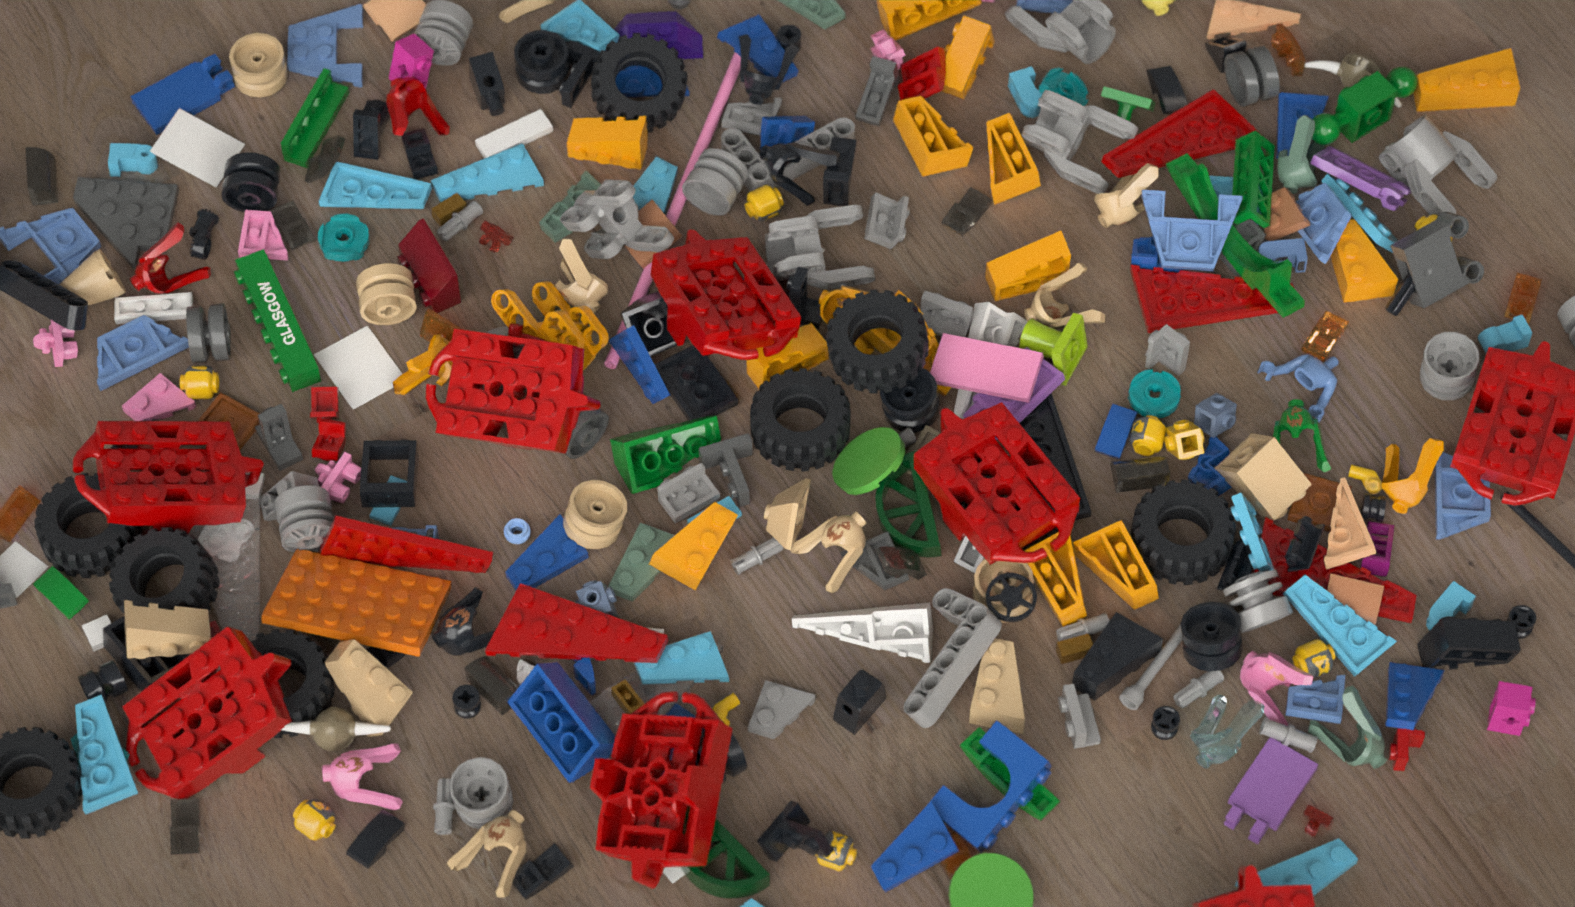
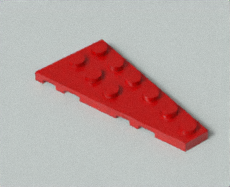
M1213 89L1136 135L1134 139L1131 138L1103 155L1101 162L1117 178L1136 174L1147 163L1162 168L1166 167L1167 163L1185 154H1188L1194 160L1235 150L1236 140L1256 129Z
M1131 264L1130 266L1132 280L1147 333H1153L1155 330L1159 331L1166 324L1172 329H1180L1278 313L1257 288L1252 290L1242 277L1227 279L1220 278L1221 275L1183 270L1175 273L1163 271V268L1157 267L1150 270L1141 269L1140 265Z
M335 516L319 550L320 556L333 555L373 565L486 573L493 558V552L340 516Z
M1265 517L1261 538L1267 546L1273 568L1278 573V577L1268 581V584L1282 583V587L1273 592V595L1284 596L1283 593L1304 575L1327 590L1330 575L1335 574L1384 586L1378 617L1412 623L1416 594L1389 580L1383 581L1371 575V571L1363 567L1360 569L1350 563L1326 570L1324 557L1327 554V548L1319 544L1309 569L1288 572L1289 565L1286 563L1285 554L1288 551L1291 540L1297 538L1294 536V531L1288 528L1284 530L1273 524V520Z
M520 583L489 641L485 653L486 656H496V654H510L511 657L536 655L539 658L581 660V658H596V661L623 659L624 662L658 663L669 639L668 635Z

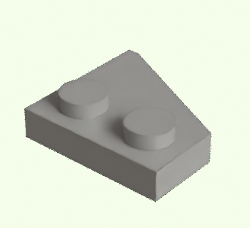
M774 98V103L754 105L750 101L747 103H729L722 119V128L737 129L741 132L761 136L762 117L778 116L782 106V98Z
M765 680L748 725V732L775 739L784 731L787 725L792 724L799 718V714L807 706L811 707L815 703L816 695Z

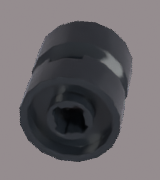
M113 659L100 665L97 672L90 670L77 677L88 700L102 695L106 703L108 696L116 698L128 692L127 685Z

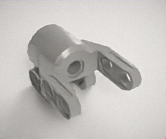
M1073 0L1060 14L1054 12L1045 20L1046 28L1019 6L1012 5L1005 11V16L1010 23L1039 47L1064 53L1070 51L1084 64H1090L1098 60L1108 50L1115 37L1116 29L1109 23L1113 18V14L1100 0Z
M1045 90L1041 98L1039 97L1038 106L1041 107L1036 124L1024 126L1021 134L1024 143L1044 152V157L1061 178L1096 194L1105 193L1109 184L1100 174L1075 164L1070 160L1078 150L1089 124L1121 139H1134L1138 127L1130 121L1099 107L1082 106L1055 92Z
M1426 114L1406 126L1403 133L1404 137L1386 146L1385 150L1379 155V160L1396 181H1400L1410 187L1412 195L1429 215H1440L1445 211L1456 214V209L1431 181L1453 160L1475 185L1488 189L1497 181V176L1493 169L1468 141L1447 131L1441 133Z
M605 179L597 190H587L579 195L574 206L567 209L560 217L561 223L569 231L587 232L598 223L601 225L602 228L599 231L591 232L592 236L584 246L585 252L591 258L610 259L620 252L623 245L636 251L661 252L667 249L674 241V236L666 227L642 225L638 220V206L633 198L636 189L628 180Z
M861 205L814 210L805 217L770 223L768 225L770 233L765 235V250L768 268L776 280H788L790 275L795 276L799 266L808 269V285L825 290L840 288L842 285L856 286L875 281L874 269L866 266L825 271L826 266L820 244L819 229L850 225L863 218Z

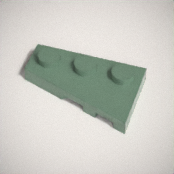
M778 0L823 29H827L845 19L844 10L835 0Z
M585 171L581 175L579 183L576 186L572 185L568 189V195L562 202H557L539 222L541 230L555 243L572 233L573 231H569L561 223V215L567 209L574 206L576 199L584 191L597 190L601 184L588 171Z
M643 523L639 524L608 586L613 588L616 596L633 602L655 580V577L661 571L649 565L653 554L675 535Z

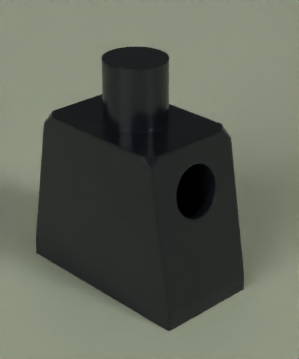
M493 51L470 57V82L481 110L489 109L491 116L501 115L505 111L503 104H505V89Z
M859 670L839 693L833 720L855 735L885 701L886 692L884 684L865 670Z

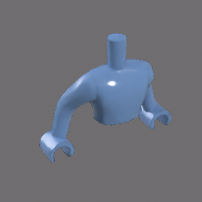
M1304 354L1279 366H1275L1270 361H1263L1257 373H1267L1265 380L1270 381L1272 376L1295 371V378L1306 389L1313 391L1316 388H1324L1316 405H1312L1308 410L1311 416L1318 419L1320 423L1324 415V409L1328 405L1337 384V378L1331 369L1336 367L1339 362L1336 357H1331L1322 362L1311 354Z

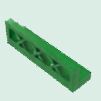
M323 68L281 141L284 161L307 168L348 97L349 87L334 83L331 70Z
M1256 130L1236 140L1232 195L1242 196V201L1233 223L1238 225L1252 219L1261 227L1266 228L1270 226L1275 145ZM1261 147H1263V148L1265 149V155H1264V153H1263ZM1258 186H1260V188H1261V190H1262V193H1263V196L1261 195V192H1260ZM1257 205L1261 211V214L1257 212Z

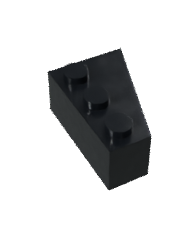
M1116 612L1074 671L1072 684H1074L1075 690L1082 694H1088L1089 698L1094 701L1118 685L1121 679L1131 672H1136L1141 668L1142 664L1152 657L1155 658L1161 651L1163 638Z
M123 616L103 628V647L141 692L191 655L154 656L144 659L127 658L125 617Z
M1452 616L1443 617L1417 643L1422 667L1433 668L1435 666L1448 665L1449 670L1458 669V664L1472 662L1474 667L1508 664L1521 651L1514 622L1502 621L1501 619L1478 620V618L1455 619Z

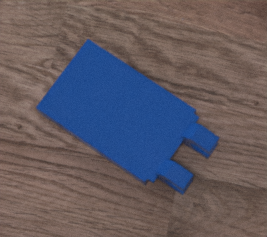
M216 54L204 58L202 63L200 61L198 63L193 62L131 96L133 104L156 136L165 130L179 108L191 115H195L221 101L220 95L235 87L232 81L233 77L228 70L217 74L223 69L220 65V59Z

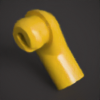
M1351 464L1348 477L1361 480L1365 489L1370 494H1377L1381 491L1382 482L1376 471Z
M732 693L716 703L713 710L729 726L730 721L726 718L728 712L738 706L740 701Z

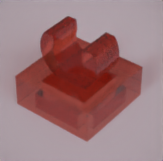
M486 220L479 228L486 233L481 236L479 243L486 246L488 241L492 240L489 251L494 253L500 249L501 243L509 246L514 237L499 226Z
M1310 804L1307 805L1303 813L1304 817L1309 820L1304 833L1313 838L1316 837L1320 827L1329 831L1334 823L1332 816Z

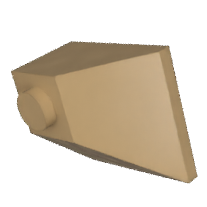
M805 478L775 496L772 504H767L764 513V519L768 520L766 531L785 549H792L803 527L811 479Z

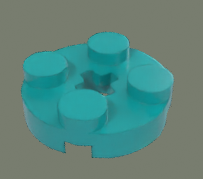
M1053 68L1045 75L1039 86L1041 94L1045 90H1049L1082 106L1088 103V99L1086 100V95L1088 94L1087 87L1075 73L1070 72L1067 74L1061 72L1063 68Z
M338 214L331 217V221L320 226L318 242L326 259L344 262L359 260L364 256V252L370 242L369 231L366 224H363L357 216ZM342 234H347L349 239L340 241L337 238H341Z
M1153 369L1144 370L1138 373L1131 381L1128 392L1129 403L1141 416L1151 415L1158 419L1165 418L1174 413L1179 406L1181 399L1180 384L1168 372L1162 371L1159 373L1153 372ZM1152 390L1154 393L1159 391V397H1151L1149 391Z

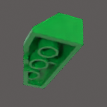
M713 415L629 433L612 438L610 442L615 466L630 493L635 494L659 486L665 478L683 469L682 466L692 459L698 458L700 447L720 442L721 436L717 416Z

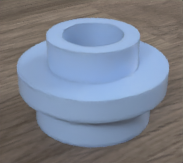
M520 518L511 519L504 527V536L512 544L526 542L531 534L529 524ZM515 531L522 532L520 534H513Z

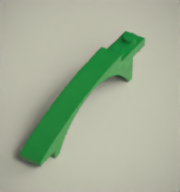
M1188 154L1167 163V170L1196 217L1203 220H1217L1218 198L1203 163L1197 165ZM1232 224L1221 252L1252 290L1257 288L1282 318L1303 308L1305 300L1290 284L1292 263L1288 259L1274 261L1261 255L1245 241Z

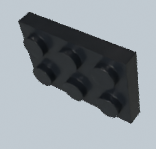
M694 345L655 364L670 396L688 421L713 415L717 416L738 405V398L708 356H702Z

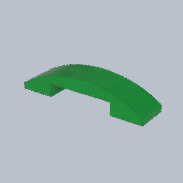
M978 727L960 744V748L984 777L1006 796L1011 781L1009 769L982 747L979 741L986 732ZM1038 784L1032 791L1033 796L1025 806L1020 805L1019 808L1041 821L1060 803V800L1044 785Z

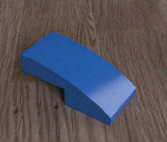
M1112 404L1095 447V452L1120 460L1138 412Z
M581 658V660H573L575 662L573 667L576 680L593 696L596 693L590 659Z

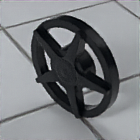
M1017 573L1001 574L988 585L986 604L988 609L998 619L1005 622H1019L1030 616L1035 609L1037 602L1036 589L1032 582L1023 575ZM1005 579H1017L1023 583L1018 587L1009 586ZM1001 581L1003 586L1001 594L990 596L994 585ZM1026 586H1028L1032 593V604L1022 598V591ZM991 601H1000L1007 608L1006 616L999 613L993 607ZM1020 605L1029 608L1022 615L1010 617L1012 609Z

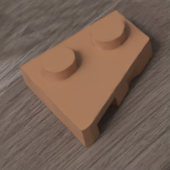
M1285 187L1272 192L1270 226L1264 228L1265 239L1268 241L1277 240L1310 226V221L1303 215V210L1295 202L1293 194Z

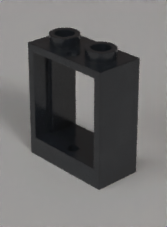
M417 440L363 441L360 480L362 508L415 507L419 460ZM371 460H409L407 483H369Z

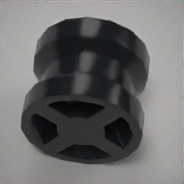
M790 24L780 27L777 32V40L782 48L786 50L788 46L793 44L801 50L800 29Z
M1364 493L1361 507L1363 520L1373 518L1377 522H1383L1386 496L1380 495L1376 498Z
M1525 605L1513 607L1507 621L1514 622L1518 639L1528 637L1532 633L1536 622L1535 612Z
M461 685L455 689L452 696L455 713L464 719H470L478 715L481 710L479 691L472 685Z
M1162 706L1155 710L1151 722V731L1156 738L1169 740L1176 736L1180 724L1178 711L1170 706Z

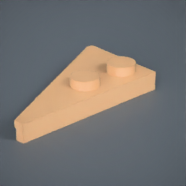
M1216 0L1207 39H1215V35L1230 33L1231 36L1243 32L1267 30L1268 26L1281 24L1282 27L1292 26L1293 24H1299L1301 14L1237 0Z
M1345 477L1340 478V483L1337 486L1336 505L1333 508L1330 524L1331 532L1328 535V549L1324 557L1326 570L1376 554L1373 541Z

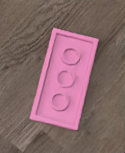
M943 333L930 373L935 378L937 385L1029 403L1044 356L1041 352Z

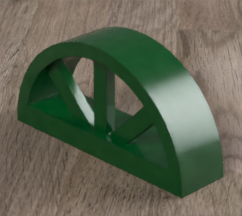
M916 450L905 454L897 471H891L887 477L879 482L880 486L876 489L878 521L883 533L888 532L893 544L900 550L919 557L942 556L941 546L927 488L914 469V453L918 451ZM910 470L915 491L895 480ZM889 488L917 503L884 511V501ZM919 513L904 535L889 522V519ZM922 524L927 541L913 539Z
M687 806L682 829L683 834L686 833L690 812L689 806ZM716 818L711 842L716 846L709 850L706 866L721 853H724L727 856L725 880L711 877L702 872L701 870L705 866L681 867L686 877L697 888L720 898H745L755 895L770 886V874ZM735 866L747 879L734 881Z

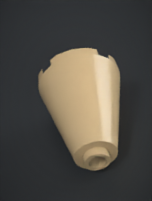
M101 249L94 251L59 284L87 300L88 306L122 296V294L126 293L122 281L116 271L114 272L110 261Z

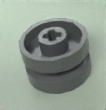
M1264 45L1250 47L1246 50V53L1237 51L1225 57L1224 66L1227 83L1232 96L1240 106L1252 105L1258 101V98L1268 100L1279 94L1280 84L1277 67L1272 55Z
M211 304L208 309V321L201 305L188 306L186 309V325L192 363L207 362L209 346H211V352L216 361L230 360L231 331L225 304Z
M602 409L580 412L565 454L570 459H577L585 455L598 443L605 433L609 423V416Z

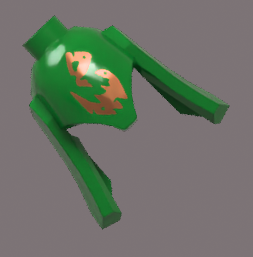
M1293 399L1289 401L1288 408L1282 412L1280 420L1275 421L1273 437L1280 444L1281 432L1284 430H1288L1292 438H1298L1303 429L1314 430L1313 440L1316 448L1317 467L1323 473L1331 470L1318 419L1312 418L1310 412L1304 408L1302 400Z

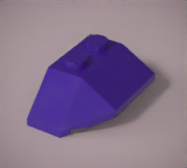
M677 11L628 13L613 29L619 36L626 35L627 38H632L633 33H640V37L647 38V34L655 35L654 40L658 42L662 38L668 42L667 48L671 49L674 47L678 51V59L703 58L702 35Z

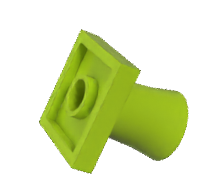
M1073 313L1063 332L1030 319L1022 331L1019 348L1025 349L1027 347L1032 351L1043 353L1044 357L1051 358L1053 366L1064 374L1065 380L1061 384L1065 386L1088 347L1083 315Z

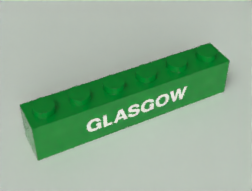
M263 249L235 259L237 270L233 271L238 285H244L245 290H242L247 305L252 304L254 307L251 310L256 325L261 323L263 327L260 330L265 344L270 343L272 347L269 352L273 363H279L281 367L278 372L283 384L288 383L291 391L295 392L321 382L318 365L265 250Z

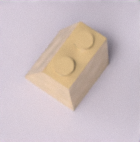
M1251 433L1215 468L1238 493H1242L1263 518L1267 517L1271 520L1283 517L1288 511L1287 508L1293 502L1303 498L1306 490L1312 485L1275 437Z

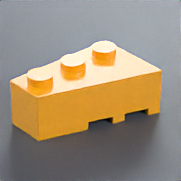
M922 96L898 101L893 121L922 177L967 167L973 147L969 143L965 144L957 136V131L953 127L949 128L941 120L942 116Z
M1062 231L986 263L985 278L994 301L1035 292L1041 285L1057 278L1070 269L1071 253Z
M714 502L653 554L649 565L696 591L738 515Z
M1122 520L1073 542L1075 556L1134 610L1159 599L1157 585Z

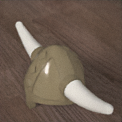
M1348 54L1341 63L1334 61H1312L1305 63L1306 68H1318L1336 74L1341 78L1344 88L1352 87L1366 75L1370 76L1377 71L1380 72V68L1372 59L1361 54ZM1395 98L1394 104L1400 108L1402 104L1398 98Z
M333 706L319 713L315 720L290 722L282 730L312 735L317 745L324 750L337 753L350 746L357 735L389 732L391 727L356 722L351 713L340 707Z

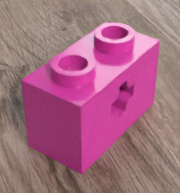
M415 33L396 41L388 79L392 81L397 78L414 77L420 80L426 88L434 50Z
M1499 681L1489 707L1487 730L1520 736L1523 727L1529 726L1530 716L1535 710L1536 698L1531 697L1532 687Z

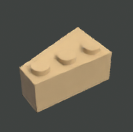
M995 638L981 659L970 708L969 723L991 728L996 721H999L1011 732L1023 734L1025 716L1014 642Z

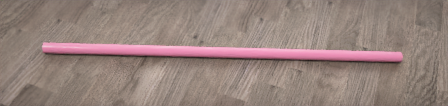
M735 52L666 214L674 226H676L686 202V197L682 192V185L694 169V165L701 153L708 149L739 75L741 57ZM652 262L643 269L628 306L637 299L647 295L653 281L650 275ZM623 319L619 326L617 334L626 329ZM611 345L604 365L610 369H616L620 357Z

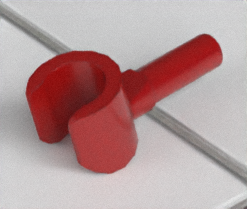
M511 323L509 325L508 336L544 341V339L523 333L522 324Z

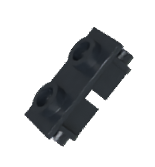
M1303 516L1302 519L1298 520L1294 536L1297 539L1291 540L1288 551L1285 554L1286 563L1289 565L1288 572L1310 568L1325 524L1314 525L1312 519L1308 516Z
M1242 538L1233 545L1217 590L1223 591L1236 580L1250 575L1253 570L1248 556L1252 553L1249 544L1245 545Z

